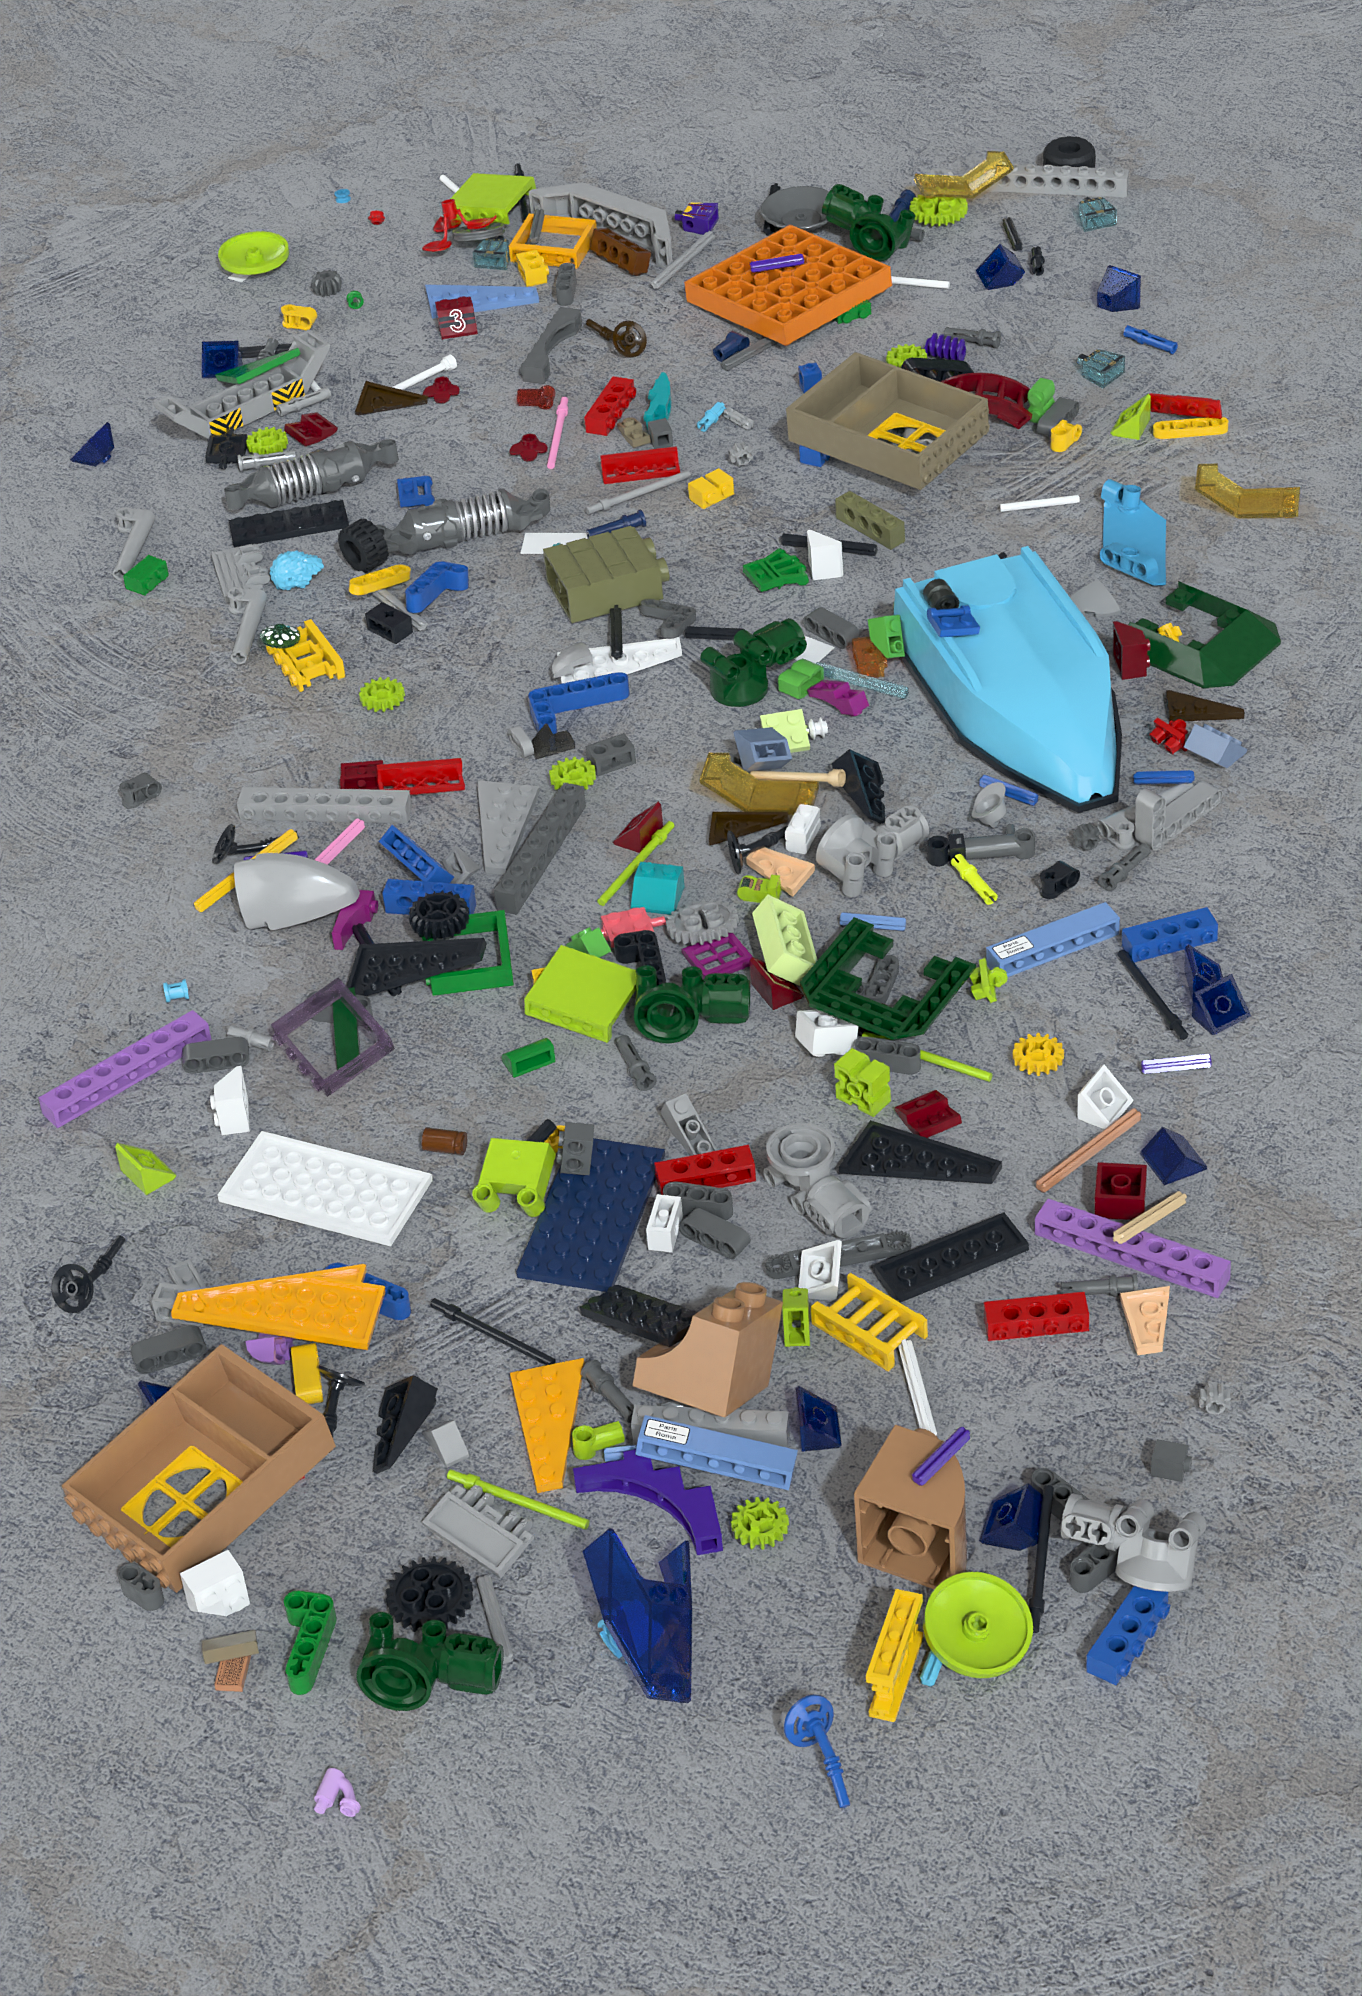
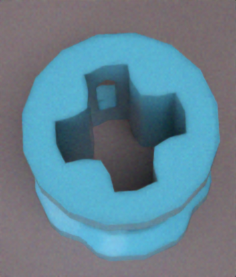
M186 979L179 983H163L167 1003L172 999L183 997L189 999Z

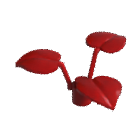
M455 199L444 200L441 202L444 213L443 217L440 216L433 227L434 232L444 231V238L442 241H433L422 247V250L436 252L445 250L452 245L451 241H447V230L461 225V220H453L457 218V214L463 223L467 225V229L486 227L497 218V215L492 218L466 221L461 210L457 209Z

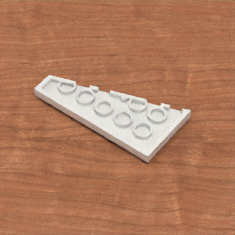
M680 638L623 644V656L618 658V660L611 656L610 646L588 648L592 654L593 662L574 666L573 674L561 676V684L616 672L630 674L682 656Z

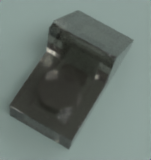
M547 723L544 724L531 741L534 748L533 756L536 760L575 749V741L568 730L553 734Z

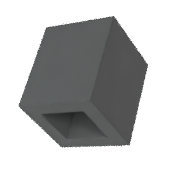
M667 419L649 421L648 433L654 449L672 447V429Z
M1157 1439L1151 1459V1476L1182 1482L1185 1472H1190L1192 1457L1188 1456V1445Z

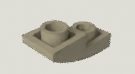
M625 418L623 422L617 423L621 434L633 448L651 443L650 435L642 430L641 422L635 418Z

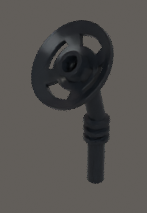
M230 824L222 833L215 847L212 861L214 864H218L228 853L232 855L233 853L260 852L278 837H269V840L266 838L265 841L260 840V843L237 845L234 842L235 825Z
M788 826L776 832H770L764 835L761 840L745 845V843L740 844L736 835L732 831H728V847L735 872L741 874L743 857H746L747 854L764 847L770 848L777 844L780 839L785 837V831Z
M118 1235L105 1254L100 1255L99 1259L94 1263V1269L89 1273L78 1264H67L56 1271L52 1279L51 1290L54 1301L59 1308L68 1313H78L89 1306L93 1298V1282L101 1274H105L112 1265V1259L126 1241L123 1236ZM71 1270H77L83 1274V1278L80 1276H73ZM64 1276L65 1279H64L63 1285H62V1290H63V1292L61 1293V1291H60V1283H61L62 1277ZM68 1298L78 1300V1306H71L66 1300Z
M318 1365V1370L331 1380L326 1413L323 1415L333 1437L334 1431L337 1428L338 1417L336 1410L340 1391L344 1390L345 1386H364L365 1382Z

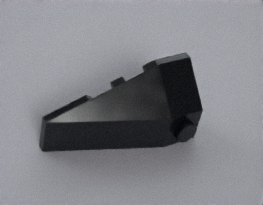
M849 749L831 763L832 768L845 771L846 781L843 789L866 817L877 823L884 824L885 805L881 801L884 797V791L881 790L884 778L879 763Z

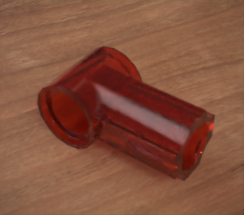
M544 385L540 389H518L517 404L519 406H538L541 409L547 410L553 406L556 391L550 385Z

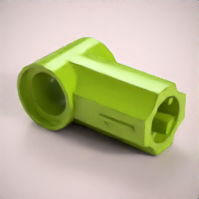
M619 1421L596 1428L586 1425L576 1427L572 1433L573 1454L580 1460H589L596 1455L597 1450L624 1443L625 1437Z

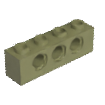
M848 491L835 499L836 518L890 550L905 542L904 521L852 491Z

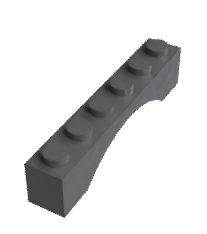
M560 307L556 314L553 315L551 322L547 324L545 331L541 333L532 351L528 353L526 360L521 364L520 372L523 374V382L545 384L551 375L548 355L560 342L578 333L582 326L581 309Z

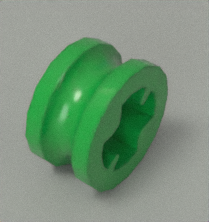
M354 290L347 294L346 300L350 308L359 309L362 307L364 299L359 291ZM356 297L357 302H353V298Z

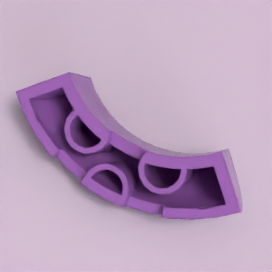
M260 1333L257 1339L246 1341L248 1352L256 1360L264 1364L281 1365L285 1364V1360L292 1358L291 1347L294 1346L292 1342L296 1338Z

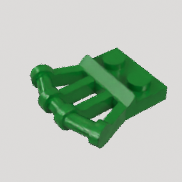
M781 548L765 558L742 565L743 573L760 592L768 591L775 587L780 589L784 584L798 583L804 586L809 582L808 575L805 572L806 566L800 562L797 556H791Z

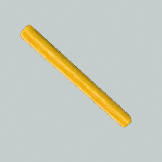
M289 829L251 859L256 858L258 854L280 853L298 839L297 833ZM234 872L193 903L195 909L203 912L235 887Z

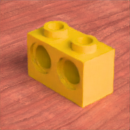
M537 250L516 254L518 271L526 287L547 283L549 269L544 263L543 256H540Z

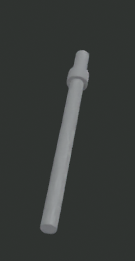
M687 470L613 498L601 499L598 503L586 507V513L589 515L600 510L602 512L609 510L611 506L690 478L691 474Z

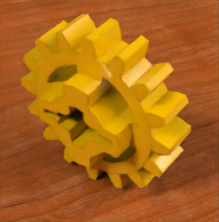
M1037 1033L1036 1037L1027 1034V1039L1019 1038V1043L1014 1044V1065L1019 1066L1020 1071L1028 1070V1075L1032 1074V1072H1036L1037 1076H1040L1041 1072L1049 1075L1050 1069L1057 1071L1058 1066L1063 1064L1064 1049H1062V1043H1057L1056 1037L1049 1039V1034H1046L1044 1037H1041L1040 1033Z

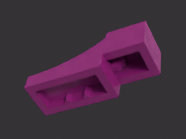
M821 680L807 689L810 697L830 703L839 709L841 714L857 716L863 712V709L869 706L864 690H851L848 682Z
M359 890L360 894L356 902L340 909L332 931L335 950H344L346 943L353 934V925L371 922L374 913L378 912L379 903L378 900H375L374 891Z

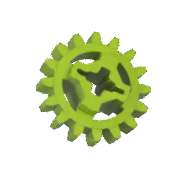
M904 344V346L897 345V348L892 347L891 351L887 352L886 362L901 368L906 359L912 357L927 358V353L925 349H921V346L915 347V344L910 346Z
M265 427V430L259 428L257 432L252 431V435L247 436L246 442L249 453L264 455L283 452V449H287L288 438L286 432H282L281 428L277 430L275 427L270 429Z
M379 677L377 681L371 679L370 684L364 683L365 687L360 688V702H362L363 707L367 706V710L374 708L375 712L379 709L385 712L386 708L393 710L394 705L400 706V702L404 701V687H402L401 682L397 683V679L391 681L390 677H387L385 680Z
M566 757L564 762L558 760L557 765H552V770H549L551 785H554L555 790L561 788L563 783L583 786L587 790L588 785H593L594 780H596L595 766L591 765L590 760L585 762L583 757L580 760L576 759V757L569 760Z
M756 1497L753 1503L747 1499L745 1500L746 1506L738 1505L737 1512L732 1513L731 1528L734 1531V1538L740 1539L741 1545L750 1543V1549L760 1545L761 1550H764L765 1544L774 1547L775 1540L782 1542L783 1534H788L789 1518L786 1515V1508H779L778 1501L771 1504L768 1497L764 1502H761L759 1497Z

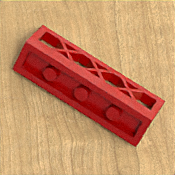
M677 446L600 455L604 484L670 477L680 473Z
M461 758L377 765L376 782L378 790H410V795L465 790ZM458 780V783L451 784L448 782ZM434 782L436 785H428L427 783ZM407 784H413V785H415V786H414V787H407L406 785H407ZM383 786H392L394 788L384 789Z

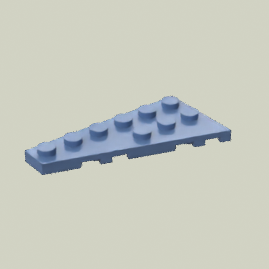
M425 285L432 319L437 318L435 302L443 299H457L462 296H471L474 312L539 303L536 287Z

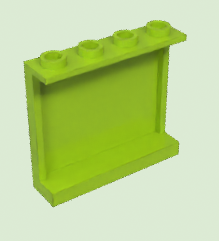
M473 173L450 199H455L456 207L461 210L466 221L492 218L497 215V218L492 223L510 224L507 213L523 195H529L530 190L536 189L534 177ZM457 214V218H456V219H453V220H461V221H462V219L460 218V216H459L458 214Z
M561 945L524 998L525 1015L608 1043L612 1037L613 1024L636 991V970Z

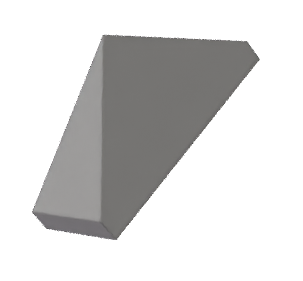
M456 845L442 860L445 869L454 876L451 881L453 884H463L480 869Z

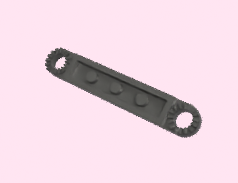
M896 1230V1232L893 1231L889 1234L881 1233L842 1241L840 1267L893 1257L910 1251L911 1237L907 1232L902 1230L898 1232ZM895 1241H903L904 1244H902V1246H901V1244H899V1246H898V1244H896V1246H895L894 1242H895ZM805 1249L787 1252L788 1254L783 1255L775 1254V1256L769 1257L766 1261L768 1276L774 1279H782L800 1275L802 1250ZM774 1265H783V1268H781V1270L780 1268H778V1270L777 1268H775L774 1270Z

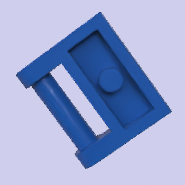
M430 476L397 479L400 507H413L423 504L429 506L435 501L432 495L431 486L433 482ZM417 486L424 488V495L418 494Z
M969 605L952 609H927V619L939 637L979 634L980 626L972 616Z

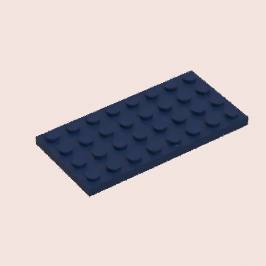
M593 1138L589 1175L561 1173L560 1165L545 1201V1209L540 1213L516 1271L517 1278L607 1292L609 1287L614 1286L656 1180L654 1163L664 1160L665 1149Z

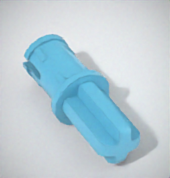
M717 402L710 410H707L705 416L697 422L698 429L704 425L701 431L706 432L713 423H716L718 417L726 409L725 404Z

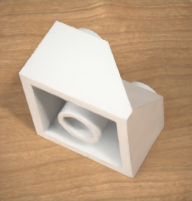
M819 1010L797 1011L795 1037L812 1055L818 1057L831 1053L844 1055L851 1048L854 1049V1041L857 1039L858 1034L857 1025Z
M236 1066L214 1085V1095L210 1096L212 1110L215 1109L217 1111L214 1112L215 1126H220L222 1135L250 1132L249 1103L242 1066Z
M229 1550L180 1573L188 1607L191 1611L228 1616L250 1605L243 1571Z

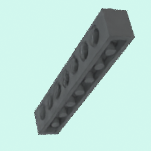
M563 783L495 888L494 894L497 911L505 910L506 913L515 915L519 913L585 809L586 803L583 786Z

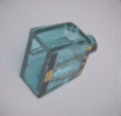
M1103 197L1084 198L1079 202V219L1084 232L1117 225V209Z
M502 236L484 239L473 251L474 267L507 270L510 260L509 240Z
M1097 349L1089 356L1080 354L1077 359L1078 365L1082 366L1083 378L1103 389L1125 373L1124 355Z

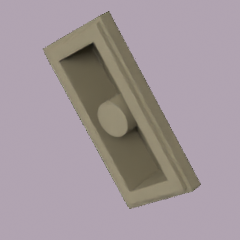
M256 1630L203 1640L202 1653L205 1664L258 1654Z

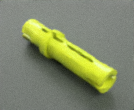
M955 855L959 863L952 858L951 864L959 871L960 877L974 888L987 905L993 904L994 902L989 896L996 901L998 895L980 877L975 866L969 864L963 855Z

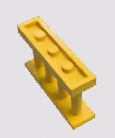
M850 1272L847 1275L848 1291L830 1307L818 1301L811 1306L812 1324L889 1372L895 1366L894 1350L902 1343L903 1339H907L913 1333L923 1339L928 1337L927 1319L922 1314L914 1312L873 1287L863 1278H859ZM854 1298H858L866 1303L849 1319L837 1314ZM874 1309L885 1315L868 1331L857 1326ZM893 1321L904 1327L888 1342H882L876 1338Z

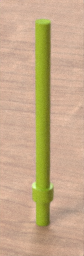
M668 821L662 829H658L652 835V840L597 900L599 905L604 906L636 871L639 863L644 862L658 845L664 843L667 835L675 827L673 822Z
M864 1031L862 1034V1037H873L892 1040L882 1035L878 1036ZM920 1049L921 1060L990 1082L993 1074Z
M452 1469L448 1471L447 1479L463 1484L464 1488L471 1490L475 1485H479L483 1488L482 1492L491 1493L500 1499L584 1530L589 1526L590 1521L588 1519L482 1481L479 1476L471 1473L466 1475Z

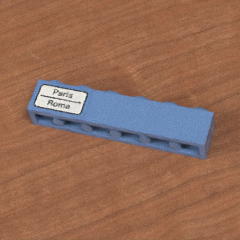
M1106 902L986 947L987 965L991 970L995 967L1004 969L1007 972V976L1010 977L1119 935L1120 917Z
M647 1415L644 1416L636 1448V1455L785 1490L790 1488L798 1450Z

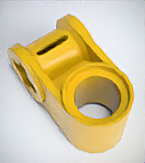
M292 304L281 307L284 318L282 325L285 328L309 330L317 319V312L311 307L295 306Z
M1064 419L1061 420L1059 424L1051 429V450L1055 452L1066 451L1068 447L1080 438L1082 426L1070 424Z

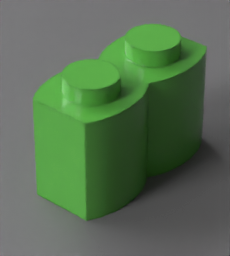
M1039 378L1029 390L1028 402L1030 406L1028 411L1032 413L1030 422L1038 424L1040 418L1055 403L1053 399L1055 385L1052 380Z
M803 658L793 663L791 669H787L779 675V691L797 699L804 698L808 694V688L824 679L823 666Z

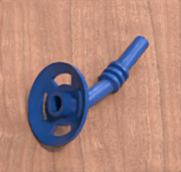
M821 1695L805 1696L798 1700L787 1713L784 1722L785 1736L789 1742L797 1747H808L818 1742L825 1757L823 1763L827 1765L825 1770L829 1771L827 1776L831 1777L839 1807L850 1806V1801L842 1778L844 1771L840 1769L842 1764L838 1762L840 1758L835 1755L827 1736V1732L833 1722V1707ZM820 1704L819 1711L812 1710L807 1712L805 1709L810 1705ZM798 1716L799 1719L796 1725L797 1733H794V1723ZM805 1736H806V1737H813V1736H815L814 1739H811V1740H808V1741H801L802 1739H804Z

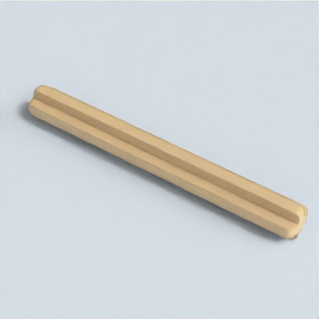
M1177 1191L1113 1232V1241L1123 1244L1186 1203V1194Z

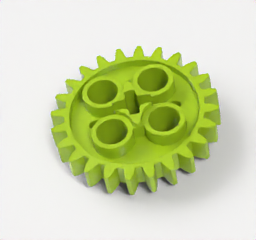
M937 189L936 192L930 190V193L923 192V195L918 194L917 198H913L910 205V211L914 212L916 216L915 220H918V223L924 222V225L931 223V226L935 224L941 226L943 223L947 226L949 222L954 224V220L960 221V218H964L968 210L966 198L963 195L959 196L958 192L953 194L952 190L946 192V189L942 192Z

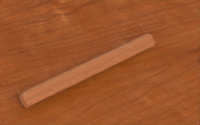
M1135 1108L1128 1111L1036 1181V1188L1042 1193L1048 1191L1141 1120L1140 1111H1137Z

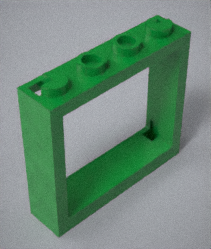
M505 910L469 914V923L466 925V929L461 930L459 935L454 934V936L498 931L502 965L446 972L426 978L427 986L431 985L433 996L514 986ZM422 937V941H433V940H434L433 938H431V939H429V940H426L425 937Z

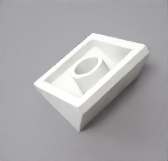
M809 529L807 531L808 560L812 580L842 577V542Z
M1105 1065L1100 1066L1078 1094V1119L1102 1129H1106L1118 1120L1133 1102L1131 1096Z
M835 1240L802 1250L799 1288L808 1289L809 1299L837 1301L842 1241Z

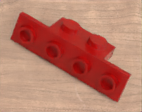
M1149 394L1151 396V412L1216 419L1223 417L1220 400L1181 395Z

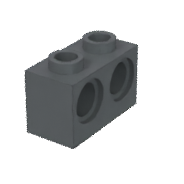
M625 733L585 746L587 761L590 760L591 765L595 766L597 777L636 764L635 747Z
M565 1122V1131H560L558 1146H563V1149L558 1148L557 1163H561V1173L590 1174L594 1124Z

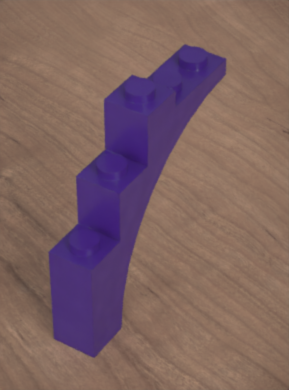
M636 1449L623 1451L624 1460L573 1468L576 1493L595 1491L618 1492L639 1497L654 1503L671 1514L689 1535L697 1555L723 1551L722 1534L711 1485L684 1490L679 1466L653 1471L651 1458L636 1455Z

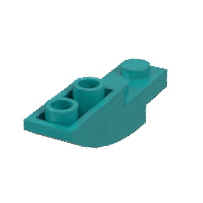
M661 372L658 379L655 380L653 388L649 390L648 399L651 401L650 407L644 413V422H646L647 430L649 421L664 418L668 420L671 413L670 381L665 372Z

